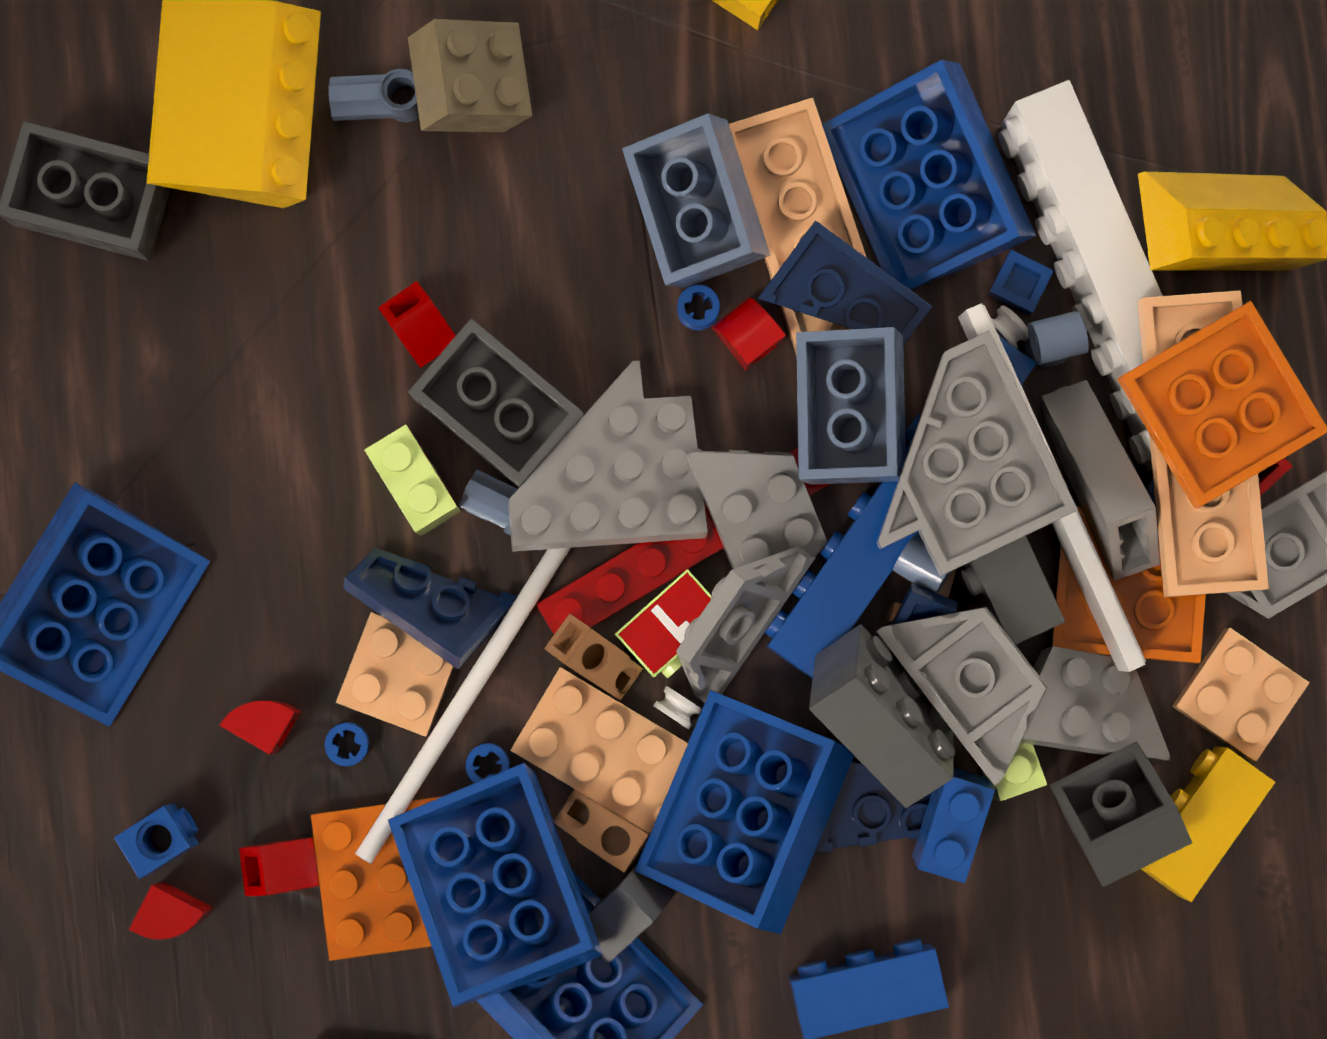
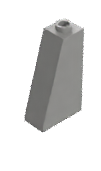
M1085 380L1071 386L1060 387L1054 392L1041 396L1046 429L1113 580L1116 581L1160 565L1156 507L1088 381Z

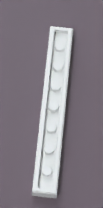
M981 303L965 310L958 319L968 340L990 331L1057 466L985 305ZM1076 511L1051 523L1117 670L1130 672L1146 665L1144 655L1079 512Z

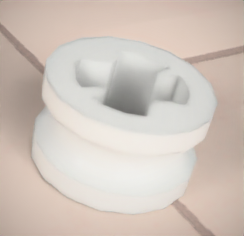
M1002 305L997 310V318H991L999 337L1018 349L1017 342L1019 340L1026 341L1029 338L1028 328L1013 311Z
M666 686L663 690L665 692L664 700L656 701L653 706L687 729H690L692 726L690 722L691 716L693 714H700L702 709Z

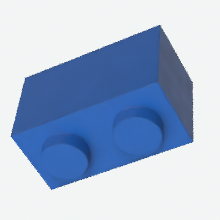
M953 767V779L932 792L912 854L917 869L966 883L995 792V788L987 777Z

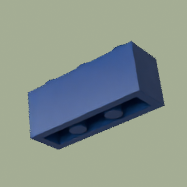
M916 938L892 944L894 952L875 956L873 949L845 955L846 963L827 967L825 960L799 965L797 967L799 974L788 977L803 1038L815 1039L949 1008L936 949L930 944L922 945L921 939Z

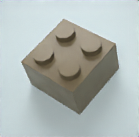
M433 19L408 37L421 131L506 132L532 117L519 23Z

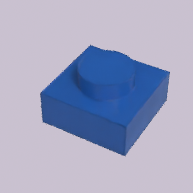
M1010 250L987 295L1030 316L1034 312L1054 270Z

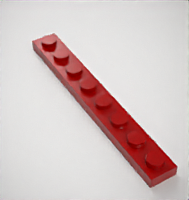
M796 448L790 454L794 456L799 469L798 448ZM804 482L809 497L831 485H810ZM704 503L708 533L705 538L637 543L537 603L536 606L553 634L556 633L569 613L592 628L679 576L687 569L689 570L724 549L706 503Z

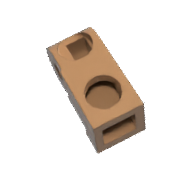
M570 613L544 648L562 663L619 700H622L643 670L641 666L630 659L629 655Z
M573 789L553 820L557 826L576 838L577 842L624 873L630 870L650 836L648 832L576 789Z

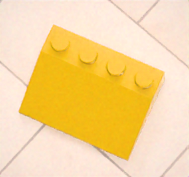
M162 0L147 184L279 208H286L306 200L321 11L272 0Z

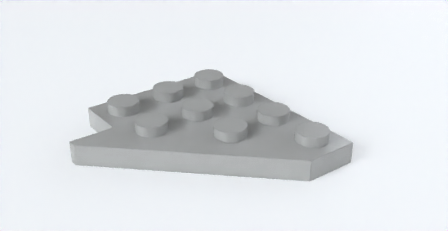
M990 331L955 346L942 354L877 540L879 549H882L911 534L919 532L940 576L1078 511Z
M632 361L509 498L508 513L512 552L705 538L708 531L704 498L684 452L690 448L698 449L691 396L644 399L640 361Z

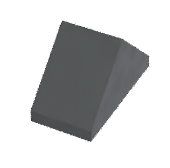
M638 862L588 913L603 952L601 957L607 963L611 962L648 928L676 894L670 887L636 872L635 869Z

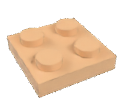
M371 612L336 703L428 737L454 666L383 616Z
M1229 627L1222 631L1172 707L1248 760L1257 762L1310 682Z

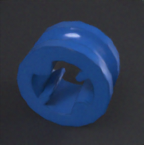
M693 285L685 289L681 293L677 304V314L681 323L691 330L701 331L708 329L715 323L719 315L720 302L718 296L705 285ZM694 296L704 297V304L707 301L711 304L712 309L705 311L704 319L695 320L693 319V312L688 315L684 307L692 304Z
M344 722L339 723L329 731L324 746L326 754L332 762L347 767L357 764L365 757L370 742L368 734L363 727L357 723ZM345 730L354 732L356 734L354 742L361 745L358 754L355 755L351 751L349 758L339 755L340 746L334 743L338 733L341 737L346 735Z
M485 743L475 747L468 754L466 772L474 783L496 775L490 773L486 778H483L477 774L476 770L480 766H475V760L478 755L486 757L490 752H494L500 758L496 762V764L502 765L500 773L510 769V758L501 746Z

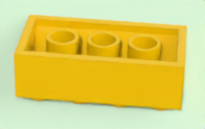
M1147 171L1138 174L1150 270L1290 271L1327 260V212L1285 176Z

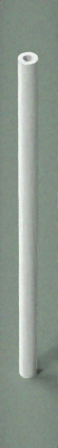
M571 548L547 549L355 854L370 864L373 863L392 833L388 819L405 812Z

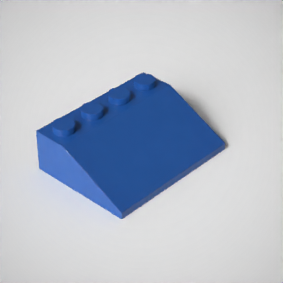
M940 60L822 124L835 164L881 269L911 291L991 258L1036 236L960 63Z
M74 482L0 602V671L110 727L211 561L118 505Z
M710 690L635 871L757 929L781 934L854 755L846 746Z
M525 763L388 819L453 1007L558 974L603 955L536 773Z
M573 872L585 907L589 913L601 899ZM638 937L609 963L599 956L558 974L476 1000L513 1039H674L703 1006Z

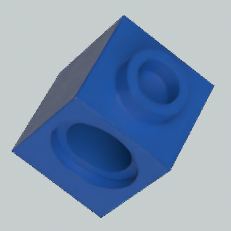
M175 803L164 805L114 837L139 879L150 876L199 845L194 836L198 832L194 819L184 807L178 810ZM156 825L166 827L171 833L172 842L167 851H160L152 844L151 833Z

